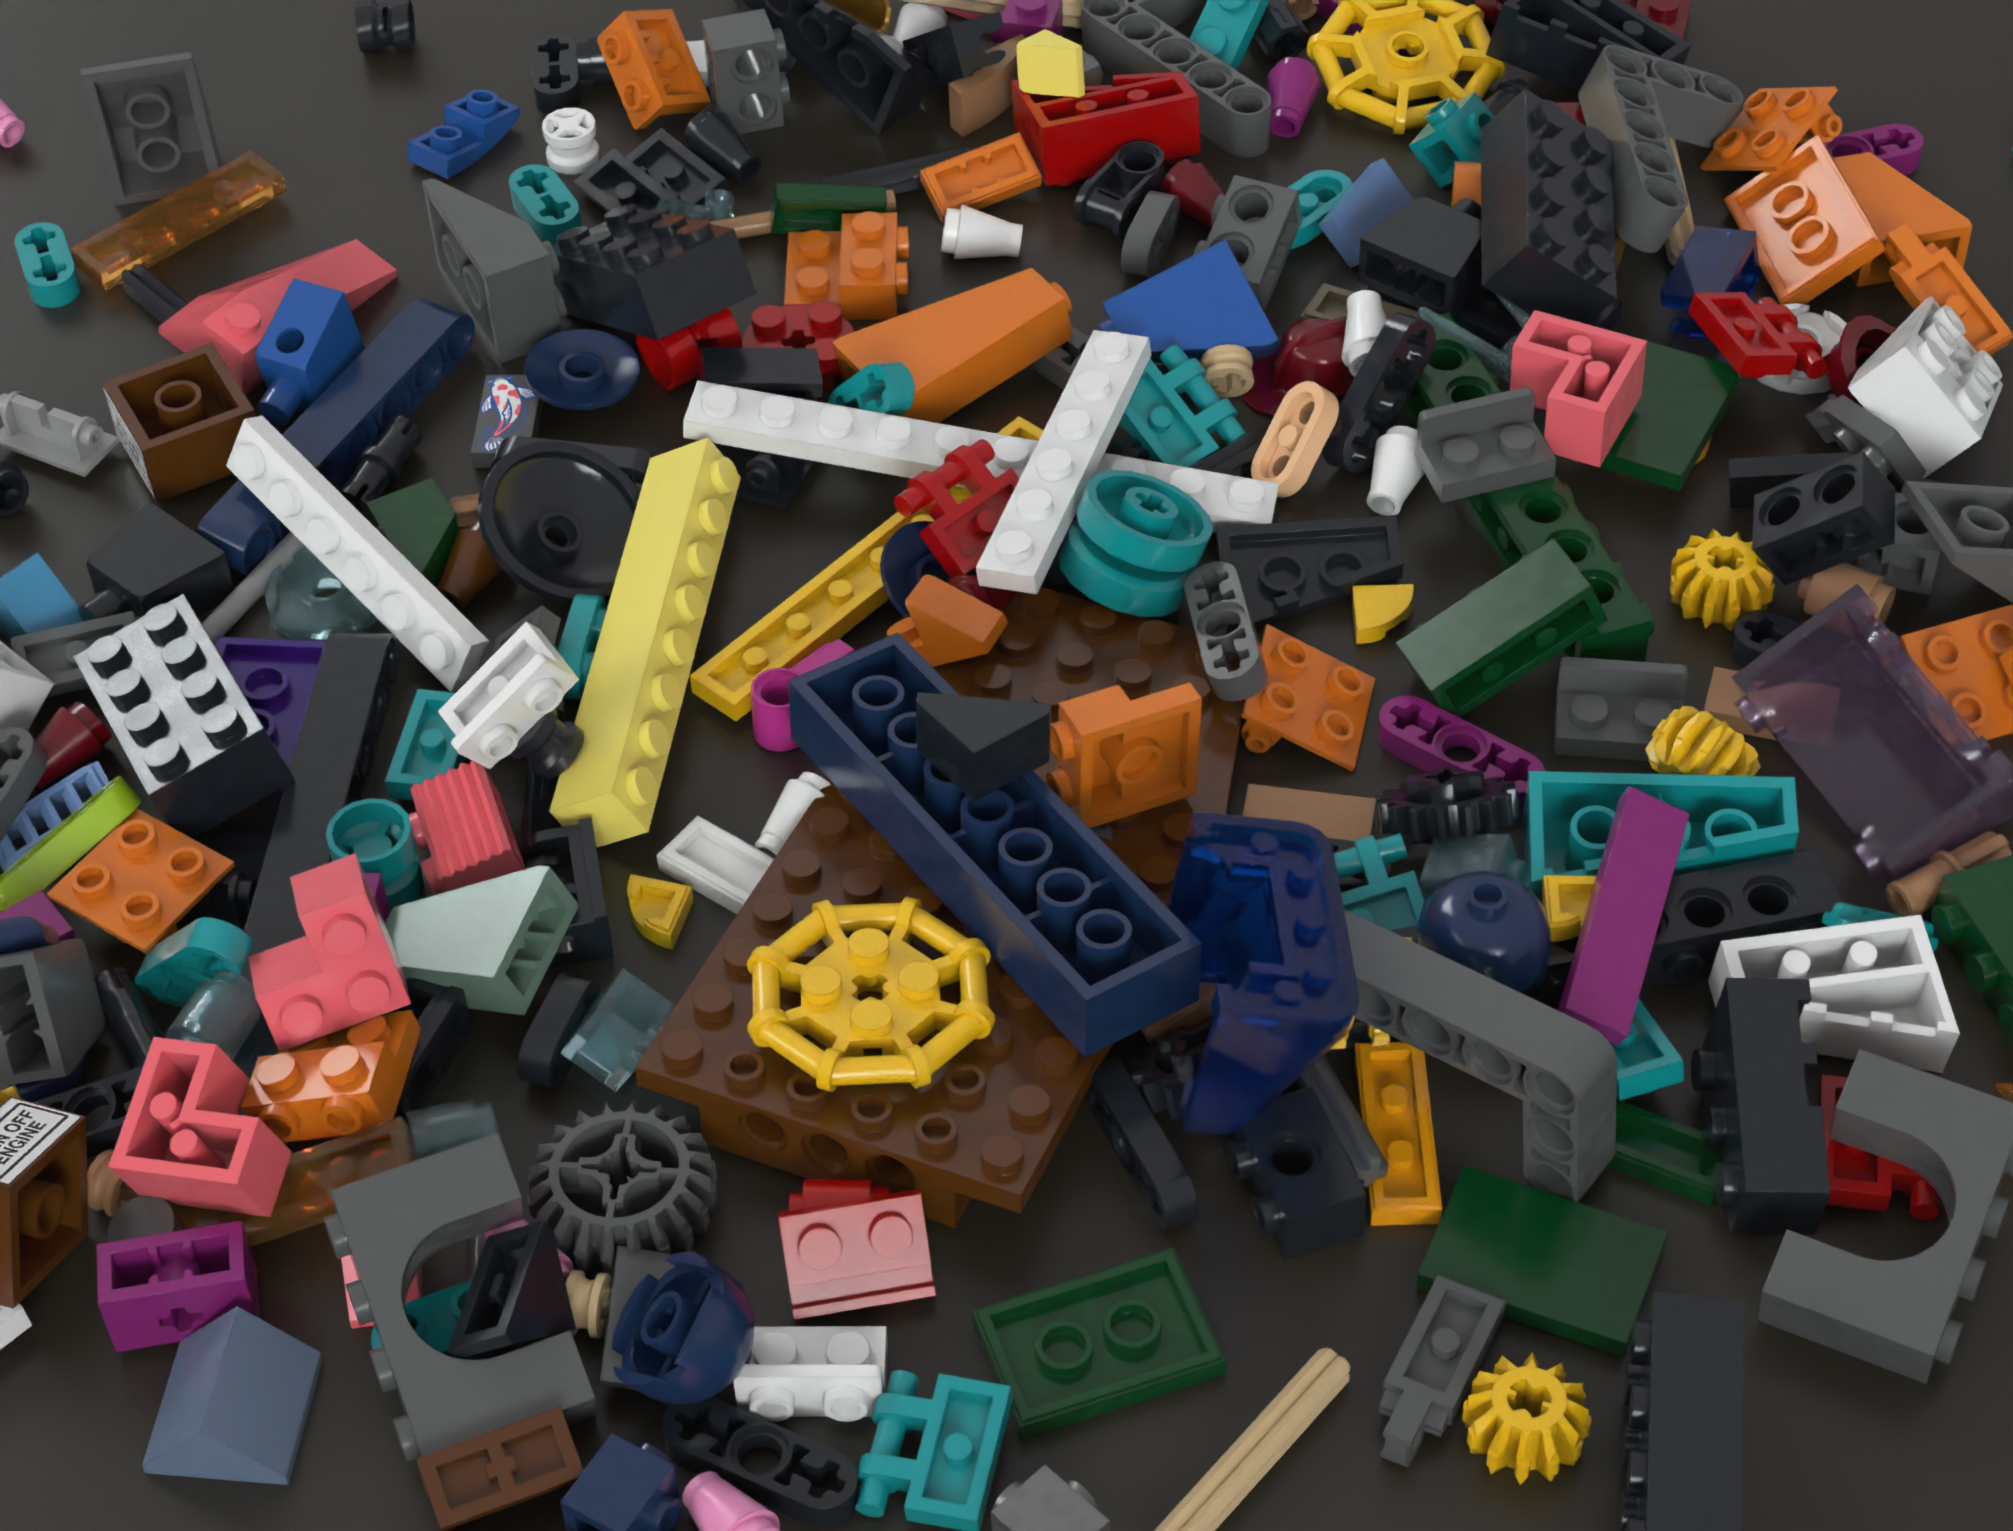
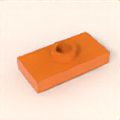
M1020 132L920 170V181L942 224L945 221L947 208L960 209L961 204L979 210L1039 187L1042 181V176Z

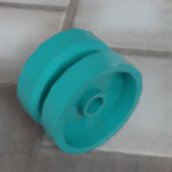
M1107 470L1093 475L1086 485L1077 507L1078 520H1075L1069 528L1059 551L1060 570L1075 588L1091 600L1115 611L1139 617H1163L1176 612L1186 595L1184 590L1185 581L1193 572L1192 568L1197 566L1212 535L1213 527L1210 516L1192 497L1179 488L1156 477L1123 470Z

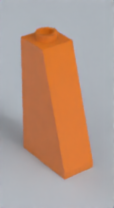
M1029 268L841 336L833 341L832 345L843 382L867 365L873 363L894 361L903 363L913 377L915 391L911 407L901 417L940 423L1036 362L1043 355L1050 353L1072 339L1073 333L1069 318L1072 304L1067 293L1058 283H1048L1033 268Z

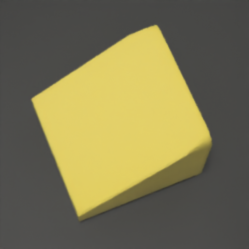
M1046 29L1018 42L1016 55L1018 81L1021 91L1030 94L1076 98L1085 95L1083 51L1081 45Z

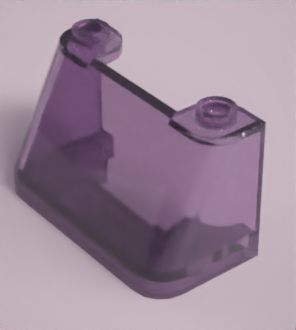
M1857 583L1733 675L1732 679L1742 695L1740 699L1734 702V706L1755 733L1758 734L1764 728L1769 730L1859 841L1852 845L1851 849L1870 874L1876 878L1885 871L1892 880H1896L1929 863L1931 856L1939 850L1950 852L2013 818V764L2000 749L1993 754L1987 740L1983 736L1978 737L1908 656L1898 636L1894 632L1890 633L1878 618L1875 620L1874 614L1879 611L1878 607Z

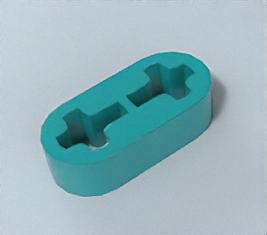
M531 164L516 169L510 175L508 183L513 208L522 220L528 222L541 242L549 241L552 246L558 244L556 237L559 234L582 226L580 207L577 200L550 167L541 164Z
M40 222L28 225L20 230L15 237V247L30 296L34 303L46 308L62 307L71 303L80 293V282L61 227L54 223ZM48 249V252L38 254L39 250ZM57 276V279L53 281H47L46 279Z
M901 362L873 363L867 365L838 386L831 393L828 404L901 416L908 411L914 400L915 386L913 377L909 369Z

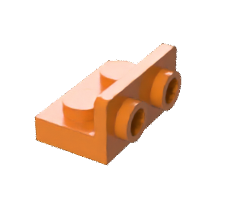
M672 9L623 11L597 37V43L635 130L645 129L660 115L701 112L711 103V99Z

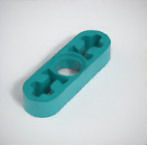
M209 917L198 918L152 947L146 953L134 983L140 991L159 1002L178 1007L189 1006L239 977L254 942L246 932L228 922Z

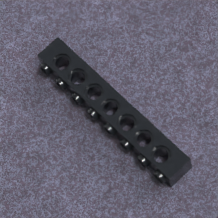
M1811 849L1672 876L1641 989L1668 983L1683 984L1699 977L1709 976L1721 941L1827 927V925L1822 923L1824 912H1831L1834 905L1842 902L1817 850ZM1417 925L1389 931L1402 937H1412L1414 942ZM1579 936L1565 941L1552 942L1545 979L1537 988L1535 982L1530 988L1521 991V993L1551 1008H1558ZM1344 1013L1348 1020L1349 1029L1346 1046L1355 1047V1043H1371V1038L1367 1032V1024ZM1323 1015L1310 1016L1322 1051L1330 1050Z

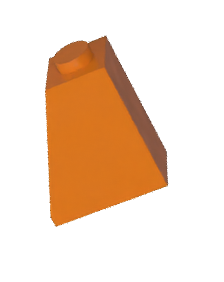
M1871 152L1834 157L1836 164L1883 243L1887 233L1906 222L1924 246L1930 243H1934L1939 249L1946 246L1960 266L1964 268L1973 227L1968 218ZM1881 253L1851 273L1850 276L1857 287L1891 282L1893 280L1888 271L1892 265L1885 254Z

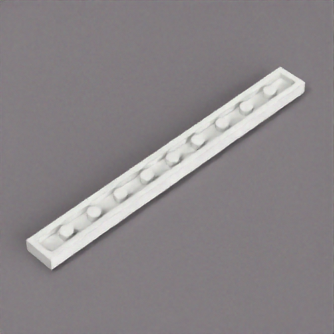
M698 380L683 420V438L701 440L709 437L716 444L906 478H913L925 470L933 472L944 464V458L948 453L961 445L971 446L980 439L988 441L994 449L995 457L986 464V467L995 479L1010 468L1020 478L1038 441ZM1104 453L1095 474L1107 470L1133 471L1156 477L1179 488L1196 500L1210 516L1214 533L1216 532V527L1272 523L1279 488L1278 483ZM955 485L956 487L966 488L965 485Z

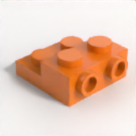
M866 211L862 213H842L841 231L810 230L806 232H788L784 306L791 304H814L824 300L839 305L842 310V317L846 320L891 319L898 316V296H908L909 294L908 262H899V260H909V226H898L897 212L877 213Z
M1189 682L1130 701L1118 684L1060 702L1058 722L1051 723V752L1058 761V769L1046 774V784L1089 828L1196 795L1202 709L1201 696Z
M412 1010L390 1012L282 1052L278 1050V1053L275 1055L259 1056L240 1108L245 1116L259 1117L283 1143L388 1131L392 1125L421 1027Z

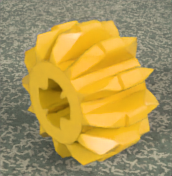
M1712 529L1706 539L1690 535L1687 545L1684 548L1677 549L1676 557L1673 558L1671 564L1669 587L1671 602L1680 605L1683 619L1702 618L1705 629L1713 623H1722L1729 631H1732L1735 622L1741 615L1754 610H1767L1768 603L1772 601L1775 587L1773 583L1774 573L1752 550V541H1741L1739 531L1731 537L1721 536L1715 529Z
M1682 706L1680 709H1674L1666 720L1662 719L1651 734L1652 740L1645 748L1652 769L1660 774L1755 776L1761 768L1755 748L1745 742L1743 734L1735 732L1728 726L1726 721H1719L1708 711H1698L1692 706Z
M1533 1352L1525 1360L1522 1367H1516L1502 1355L1498 1363L1495 1364L1494 1374L1479 1371L1477 1377L1472 1382L1471 1395H1468V1400L1464 1401L1462 1421L1465 1422V1428L1468 1429L1467 1444L1470 1447V1454H1487L1486 1465L1489 1468L1490 1475L1506 1466L1513 1468L1515 1477L1520 1485L1528 1478L1530 1470H1537L1551 1482L1554 1476L1558 1474L1560 1463L1574 1466L1581 1456L1582 1445L1585 1437L1589 1436L1591 1416L1588 1415L1589 1409L1584 1407L1586 1394L1583 1391V1383H1565L1566 1372L1562 1362L1546 1371L1538 1368L1539 1364Z

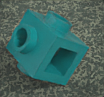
M1476 92L1457 102L1452 97H1448L1427 112L1425 118L1429 123L1409 144V147L1437 185L1442 188L1453 183L1455 161L1481 163V129L1495 116L1489 111Z

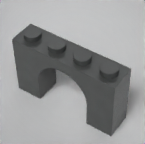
M1859 1049L1835 1108L1830 1139L1896 1162L1917 1172L1931 1184L1941 1198L1947 1213L1949 1228L1933 1246L1924 1252L1909 1258L1888 1261L1861 1257L1787 1229L1761 1293L1758 1321L1927 1384L1935 1360L1948 1365L1951 1362L1964 1323L1951 1319L1959 1297L1973 1302L1987 1260L1975 1256L1982 1235L1996 1240L2009 1205L2010 1198L2001 1196L1998 1192L2005 1174L2013 1177V1102Z
M498 1132L331 1189L336 1214L324 1217L323 1220L336 1259L348 1255L351 1256L358 1280L347 1283L346 1287L358 1323L361 1326L373 1321L382 1347L370 1350L369 1354L381 1390L385 1393L397 1389L405 1415L392 1420L406 1462L561 1406L568 1426L595 1417V1396L571 1330L497 1357L483 1360H464L442 1354L430 1347L417 1335L406 1317L405 1302L409 1286L417 1271L432 1255L453 1243L523 1219L522 1196Z

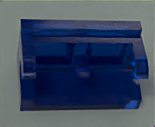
M1696 226L1660 291L1661 305L1675 310H1689L1695 292H1745L1750 298L1760 279L1756 231ZM1675 318L1670 324L1669 328L1675 333L1689 337L1707 338L1705 332L1695 320Z

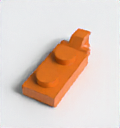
M1906 222L1887 233L1883 243L1887 250L1883 253L1892 265L1888 272L1895 282L1896 288L1914 310L1925 299L1932 296L1940 307L1947 305L1959 316L1966 330V333L1963 335L1977 352L1984 350L1991 356L2010 344L2013 339V332L1946 246L1942 249H1939L1934 243L1924 246Z

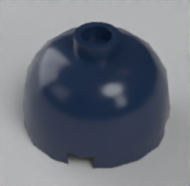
M1487 870L1464 872L1446 880L1424 902L1414 934L1415 943L1520 993L1530 988L1535 982L1537 988L1545 979L1552 945L1551 929L1546 910L1527 885L1507 874Z
M689 1251L675 1253L665 1259V1261L675 1267L667 1271L659 1280L647 1274L636 1286L622 1309L612 1340V1349L623 1355V1369L613 1367L616 1377L647 1397L668 1405L702 1403L726 1389L739 1375L744 1365L750 1363L751 1349L754 1342L755 1313L742 1284L719 1266L696 1252Z

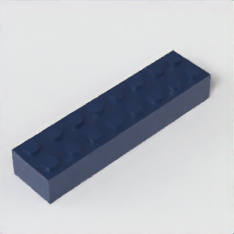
M899 633L788 680L791 738L975 938H979L985 943L991 956L1085 1058L1199 1000L1202 942L1034 771L973 802L917 751V693L960 695Z

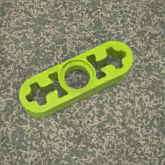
M121 776L114 778L98 790L0 875V911L13 906L40 890L43 891L141 804L142 799Z

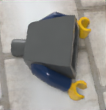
M29 916L0 919V1074L3 1085H8V1088L0 1091V1105L10 1096L35 1102L71 1088L81 1077L88 1050L105 1029V1017L95 983V977L100 972L97 965L89 959L85 943L80 938L60 941L55 929Z

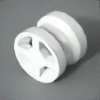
M562 108L546 116L542 123V132L545 141L548 143L546 159L551 169L565 175H576L586 172L599 161V145L593 139L596 135V122L591 113L580 108Z

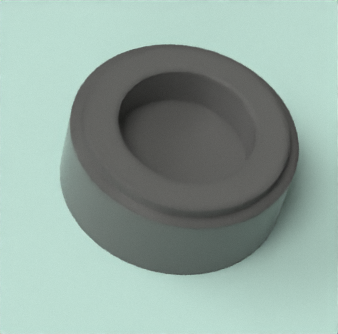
M140 1196L128 1201L117 1210L109 1223L107 1240L108 1242L180 1231L184 1230V1224L179 1214L164 1199Z

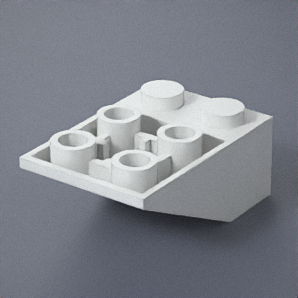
M1932 296L1925 299L1863 363L1848 386L1850 392L1864 409L1898 431L1927 471L1926 475L1922 478H1926L1981 439L2003 387V383L2000 381L2002 373L1995 360L1986 351L1980 350L1977 352L1963 335L1966 333V330L1959 316L1947 305L1940 307Z

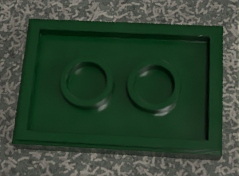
M1647 341L1642 395L1600 468L1680 491L1739 388L1742 376L1734 371L1730 364Z
M1463 1166L1418 1272L1416 1288L1429 1292L1437 1275H1441L1506 1300L1504 1318L1624 1358L1632 1337L1634 1320H1638L1665 1249L1668 1231L1468 1166Z
M1174 1247L972 1310V1324L996 1382L1011 1386L1013 1401L1009 1414L1020 1440H1025L1226 1375L1227 1360Z

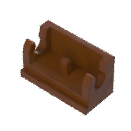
M561 1406L417 1458L420 1479L426 1496L429 1497L439 1531L454 1530L456 1526L568 1485L570 1487L584 1471Z

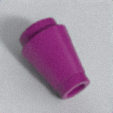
M1288 57L1280 60L1269 72L1267 78L1268 93L1272 100L1271 132L1283 138H1292L1299 134L1306 115L1320 88V80L1316 69L1309 61L1298 57Z

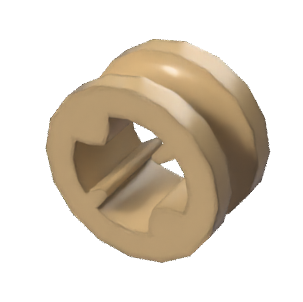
M1225 344L1208 349L1203 354L1201 365L1207 371L1204 378L1219 397H1237L1247 393L1253 387L1254 375L1251 370L1253 357L1246 348Z
M574 1269L570 1272L566 1288L576 1330L571 1331L572 1335H575L578 1329L584 1328L588 1330L591 1338L600 1339L603 1337L607 1323L605 1314L611 1284V1276L609 1274L599 1273L595 1279L590 1280L586 1278L583 1270Z

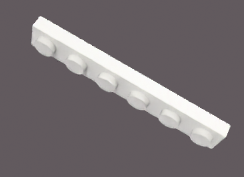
M1093 330L976 566L979 586L1031 594L1038 593L1076 514L1085 487L1095 474L1151 357L1149 337Z
M263 416L244 419L226 467L450 692L459 690L475 674L489 640Z

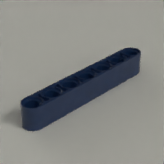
M415 298L303 412L282 436L339 491L356 470L355 462L366 447L374 445L386 428L388 421L394 416L408 418L465 357L471 347L475 333L472 317L429 300ZM240 480L204 515L196 529L197 534L225 552L229 569L246 576L290 532Z

